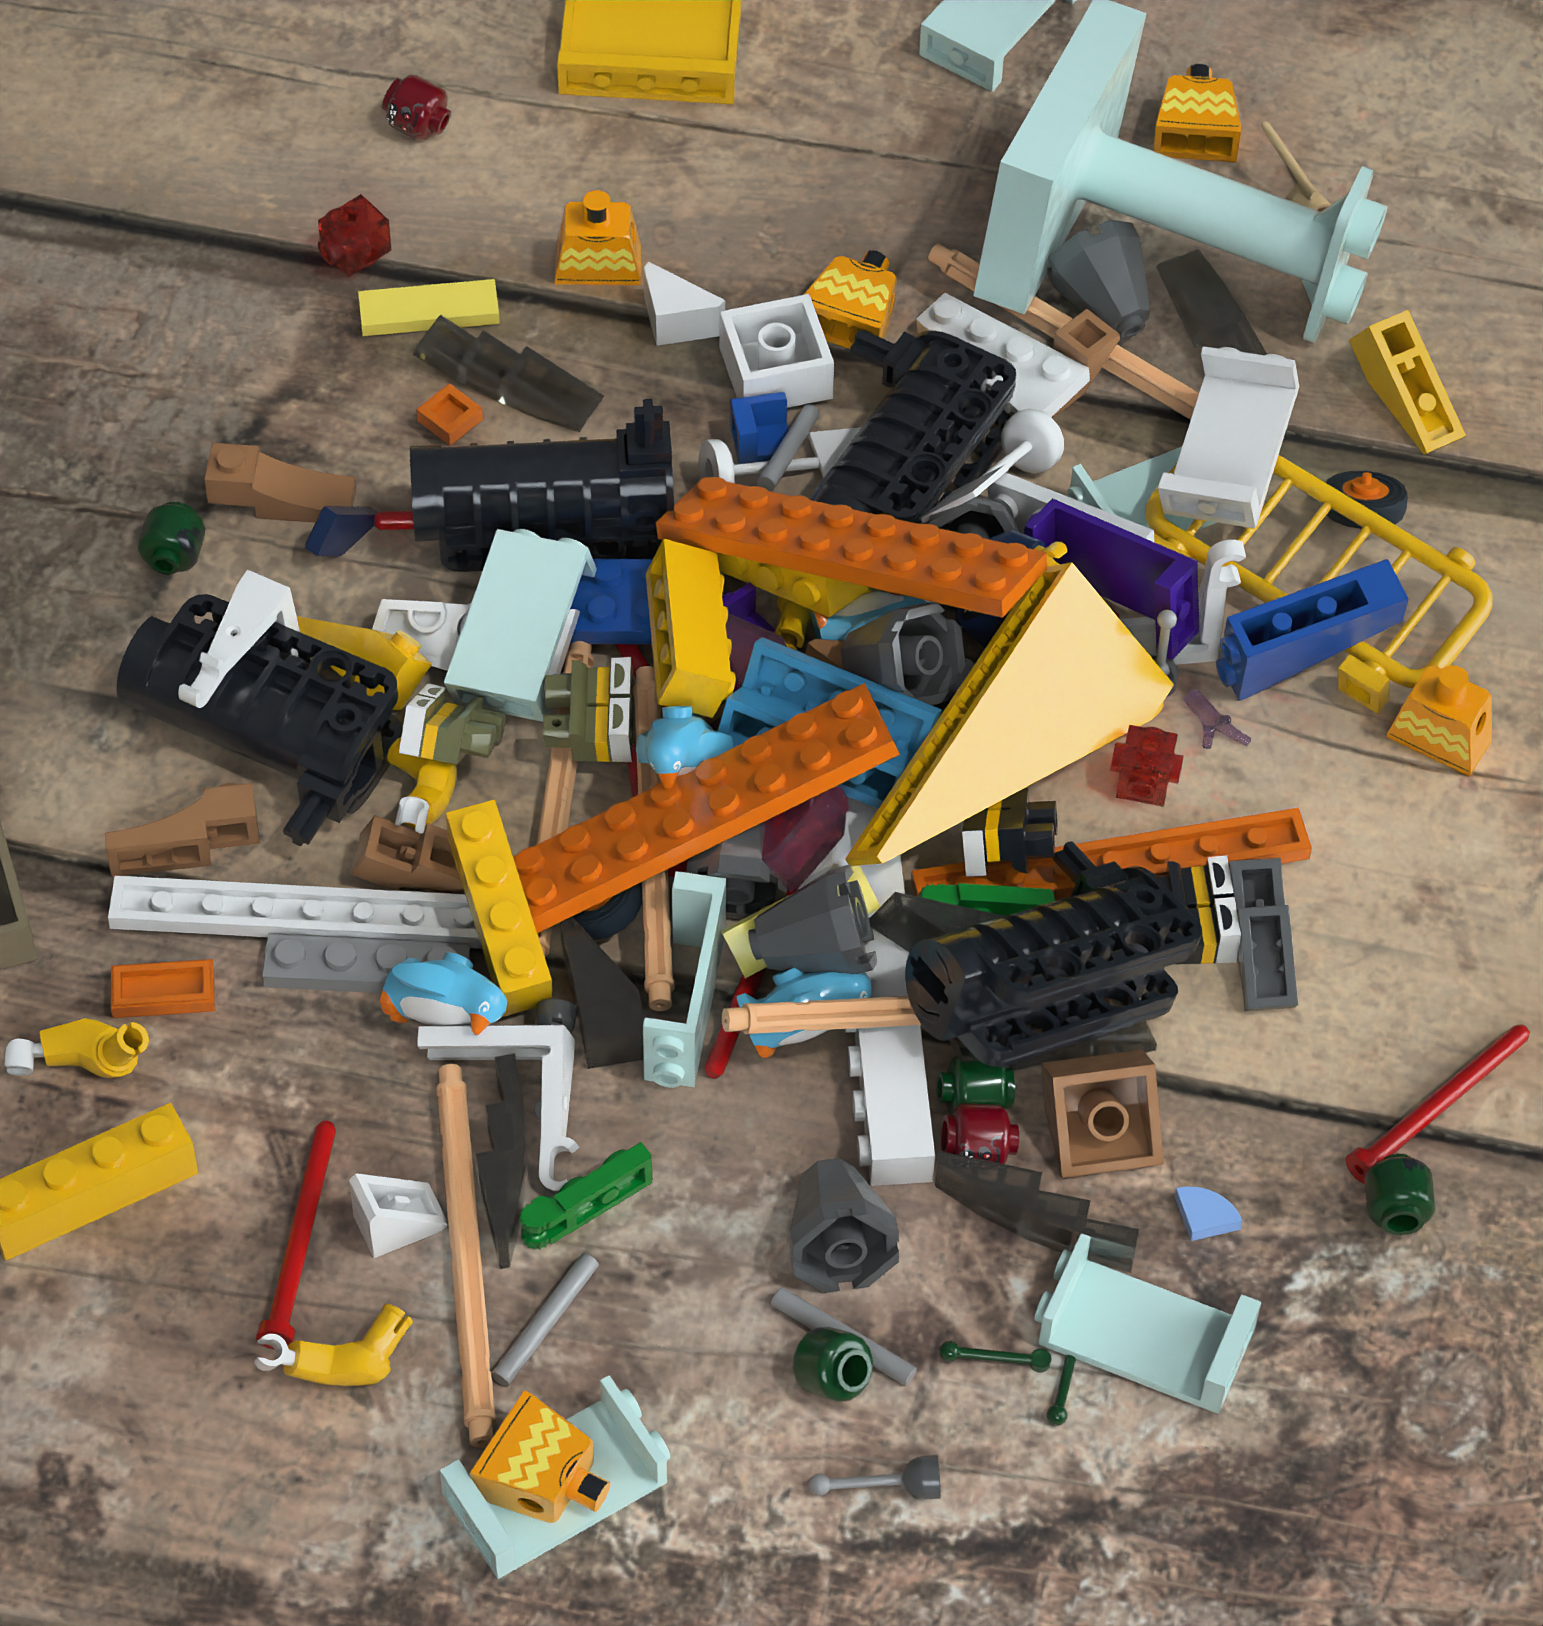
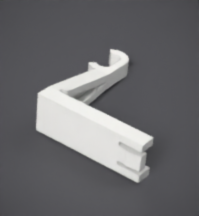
M1224 540L1216 543L1209 549L1204 575L1198 591L1199 633L1173 659L1175 665L1218 660L1227 587L1236 586L1241 583L1237 567L1232 564L1228 566L1222 565L1229 561L1239 562L1246 558L1242 541ZM1149 617L1120 619L1151 657L1157 655L1154 619Z
M247 569L235 588L208 653H201L199 661L202 662V667L199 675L191 687L185 684L179 686L178 695L180 700L198 708L203 707L226 673L274 622L300 632L289 587ZM270 639L269 645L274 647L273 640ZM293 648L288 653L280 651L281 659L286 660L290 655L298 657V651Z
M564 1025L487 1026L479 1035H475L471 1031V1026H419L417 1047L419 1049H428L427 1058L429 1060H542L539 1178L549 1192L554 1195L558 1194L561 1187L568 1180L554 1181L555 1157L563 1151L573 1154L579 1148L574 1140L566 1137L575 1039Z

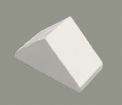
M651 262L644 266V299L656 346L720 336V311H725L724 299Z
M356 1173L349 1179L353 1215L373 1258L439 1233L448 1226V1221L430 1184L427 1182Z

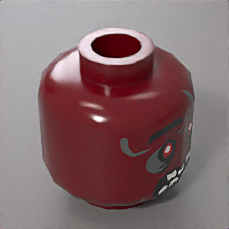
M408 75L403 80L400 78L395 79L388 88L382 102V109L386 111L388 124L418 141L426 140L434 132L441 134L451 117V111L447 109L448 97L446 91L418 75Z
M959 1104L954 1108L952 1115H945L942 1121L940 1139L942 1156L949 1157L953 1167L960 1171L998 1172L1004 1168L1008 1155H1016L1018 1152L1019 1126L1018 1124H1010L1007 1111L1000 1105Z

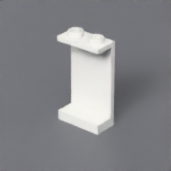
M1203 346L1201 358L1205 377L1174 474L1163 472L1158 486L1163 513L1256 529L1299 389L1295 360L1286 359L1277 354L1258 355L1240 352L1231 347L1218 349Z

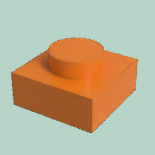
M450 383L416 409L417 421L449 446L483 420L482 407Z

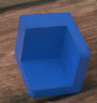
M778 392L730 399V431L738 463L745 464L770 460L789 430L787 425L786 394Z

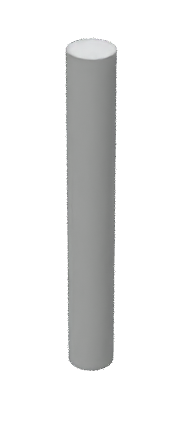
M808 404L802 408L758 478L757 486L764 487L771 492L774 490L819 418V410L814 405Z
M586 1253L580 1255L492 1371V1378L498 1384L504 1387L510 1385L598 1268V1262L591 1255Z
M781 1287L774 1295L771 1302L773 1307L812 1330L817 1327H833L861 1337L870 1347L873 1367L905 1386L913 1379L917 1371V1367L787 1289Z

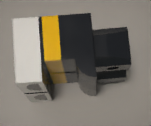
M1023 788L965 819L962 837L966 877L986 876L988 862L1011 861L1015 870L1027 873L1028 859L1054 858L1055 835H1057L1058 831L1056 801L1030 802L1029 789Z
M1227 855L1207 857L1206 866L1181 868L1179 863L1168 861L1166 875L1156 876L1197 919L1203 932L1195 952L1188 956L1187 960L1176 963V965L1236 963L1241 932L1235 898L1233 897L1234 892Z

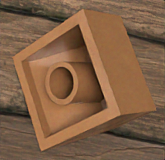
M1143 1050L1041 1063L1046 1116L1061 1178L1164 1165L1155 1063Z

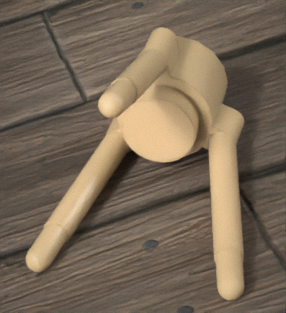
M1267 121L1262 122L1261 127L1299 183L1289 191L1285 199L1320 212L1329 207L1331 204L1309 181L1270 123Z

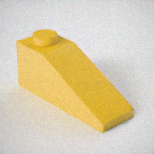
M1408 310L1375 323L1349 339L1368 383L1423 455L1466 436Z
M297 616L301 633L391 671L397 679L398 700L393 710L401 711L432 665L428 659L418 652L421 648L419 642L402 631L397 630L395 634ZM330 666L340 676L343 677L345 675V670L336 666ZM356 675L355 681L360 683L359 676ZM378 685L375 689L367 688V696L373 697L376 692L385 694L384 687Z

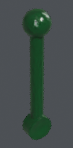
M954 1341L944 1342L939 1349L940 1356L948 1362L955 1361L959 1357L1026 1364L1039 1373L1047 1371L1052 1360L1050 1353L1045 1349H1036L1031 1354L959 1347Z
M1066 1355L1055 1403L1047 1411L1046 1417L1048 1421L1055 1426L1064 1424L1068 1418L1067 1410L1064 1407L1076 1358L1072 1355Z

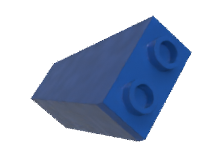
M1385 559L1227 617L1224 636L1220 639V657L1216 660V669L1222 684L1225 687H1232L1238 701L1244 700L1402 622L1409 598L1389 560Z

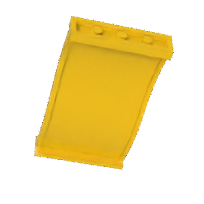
M566 0L561 48L557 63L558 93L561 95L734 104L742 0Z

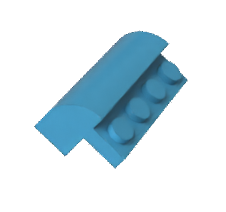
M761 637L754 643L743 686L727 697L718 732L732 736L734 748L744 743L747 739L760 735L790 720L797 714L805 713L835 698L838 694L865 683L900 755L831 788V790L879 809L939 719L942 709Z

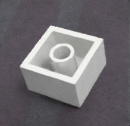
M809 294L720 311L719 348L737 398L784 392L787 398V408L833 399L834 361Z

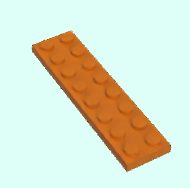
M703 477L674 505L673 511H667L656 522L657 536L660 540L667 539L704 550L1001 618L1009 612L1047 570L1046 552L1030 549L1019 543L1007 544L982 538L978 534H962L939 529L933 524L907 522L895 519L887 514L876 515L853 510L846 505H830L812 501L805 496H790L771 492L760 486L749 487L726 482L719 477Z
M863 683L851 690L844 691L835 698L805 713L797 714L790 720L760 735L753 736L744 743L714 758L702 761L695 770L677 776L673 787L670 789H665L662 783L659 782L653 788L629 800L617 803L608 810L578 825L570 826L562 833L533 847L526 848L513 856L536 932L539 933L900 755L866 684Z

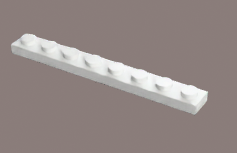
M115 876L108 914L110 929L268 937V934L469 943L470 948L482 949L465 894Z

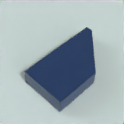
M325 506L322 508L305 543V548L316 556H342L375 526L374 516L379 512L371 507Z

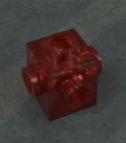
M362 194L339 208L330 210L324 217L318 220L320 238L318 249L320 254L328 264H335L348 277L364 267L373 265L380 257L392 251L389 219Z
M1129 724L1125 744L1115 743L1110 771L1119 773L1116 798L1164 807L1169 783L1179 784L1184 755L1175 754L1178 734L1165 732L1156 727H1140Z

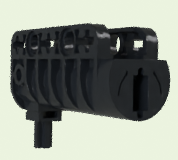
M859 330L855 335V342L850 347V353L882 367V385L891 389L810 495L809 499L830 505H846L853 510L876 515L887 514L898 520L920 524L922 522L921 518L937 505L936 501L954 477L956 478L953 483V491L984 475L1003 450L1001 432L1005 422L1011 418L1004 411V408L1013 397L1016 387V369L1007 360L941 331H924L919 333L916 338L904 331L894 344L870 332ZM996 375L1003 377V381L997 380L990 388L989 395L985 393L987 378L993 379ZM993 423L999 425L998 429L992 428L985 437V443L981 441ZM972 452L980 456V459L975 463H965ZM946 491L940 498V502L944 498H946L950 493H952V491Z
M644 399L643 407H635L634 423H626V429H617L616 438L587 440V437H579V440L551 442L550 439H543V442L514 444V441H507V444L496 445L470 443V446L441 447V444L410 446L415 542L439 541L442 565L452 571H483L497 529L514 532L516 529H525L537 534L540 538L559 541L561 538L574 539L589 548L593 559H653L663 541L658 539L656 522L667 511L674 510L669 421H663V407L653 406V399ZM600 540H613L612 542H596Z
M196 595L189 598L182 605L170 623L153 616L149 617L131 639L119 668L116 688L117 697L122 704L298 779L297 787L300 805L283 829L284 835L291 837L293 843L298 846H302L303 843L309 845L326 818L340 823L346 813L352 814L363 806L391 765L387 760V754L391 745L402 736V724L396 716L391 714L398 700L397 679L391 671L274 622L226 673L208 702L203 707L198 708L179 699V686L185 684L191 687L199 675L202 667V662L199 661L201 653H208L229 602L212 595ZM207 612L212 613L213 621L204 619L200 624L195 622V615L203 617ZM270 639L273 640L274 647L269 645ZM292 648L298 651V657L290 655L286 660L281 659L280 651L288 653ZM305 662L310 663L308 670H306ZM329 666H336L346 671L345 675L337 681H326L319 676L320 672ZM356 675L359 676L360 683L355 681ZM378 685L384 687L385 694L376 692L373 697L367 696V688L375 689ZM384 729H388L390 738L381 737V732Z
M1071 841L1065 843L1063 850L1055 852L1053 861L1075 884L1071 896L918 942L911 949L906 961L905 982L907 994L917 1019L932 1036L941 1041L958 1037L980 1062L989 1066L1004 1067L1170 1012L1178 994V986L1164 970V967L1185 961L1188 956L1195 952L1203 933L1200 923L1151 871L1140 866H1130L1122 869L1115 861L1096 867L1078 846ZM1104 998L1115 999L1122 1002L1125 1006L1116 1008L1108 1004ZM1025 1023L1039 1025L1047 1031L1043 1033L1033 1032L1026 1027Z

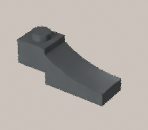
M1281 858L1230 861L1228 864L1234 892L1233 897L1235 898L1241 932L1238 959L1244 1010L1295 1008L1298 1006L1289 905H1285Z

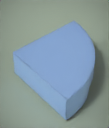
M1200 1187L1176 1188L1174 1197L1190 1241L1241 1230L1242 1218L1240 1214L1223 1196Z

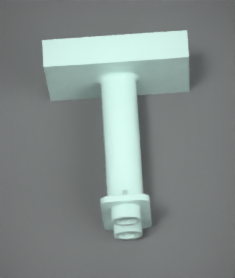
M1093 0L1000 162L973 296L1025 315L1047 274V268L1051 267L1049 256L1063 245L1086 201L1302 279L1312 305L1303 339L1312 343L1316 341L1327 317L1348 325L1356 310L1368 275L1367 272L1347 265L1349 255L1351 253L1365 259L1369 258L1387 212V206L1366 199L1374 170L1362 166L1349 193L1320 212L1118 139L1147 13L1111 0Z

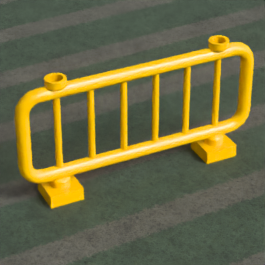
M1278 455L1273 474L1284 481L1262 507L1256 529L1246 527L1236 540L1242 541L1244 546L1292 485L1320 501L1323 505L1264 579L1235 561L1224 563L1222 566L1232 564L1237 567L1241 581L1237 585L1238 587L1264 603L1287 596V593L1272 585L1273 581L1331 509L1363 528L1318 584L1335 578L1370 533L1402 551L1391 565L1396 575L1410 557L1442 575L1383 652L1365 641L1344 650L1349 655L1338 667V690L1379 714L1389 701L1390 680L1403 687L1414 688L1428 665H1435L1443 669L1453 663L1487 619L1493 607L1492 592L1487 582L1471 571L1476 562L1464 549L1452 547L1447 555L1441 553ZM1177 463L1170 470L1169 473L1174 474ZM1157 486L1145 506V519L1149 528L1154 530V542L1189 558L1192 557L1205 566L1208 551L1211 547L1194 537V535L1206 520L1195 519L1186 531L1168 521L1163 513ZM1450 581L1472 594V607L1424 667L1410 669L1391 658Z

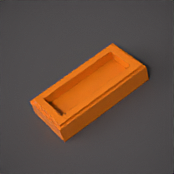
M213 959L111 966V1012L113 1018L215 1011Z

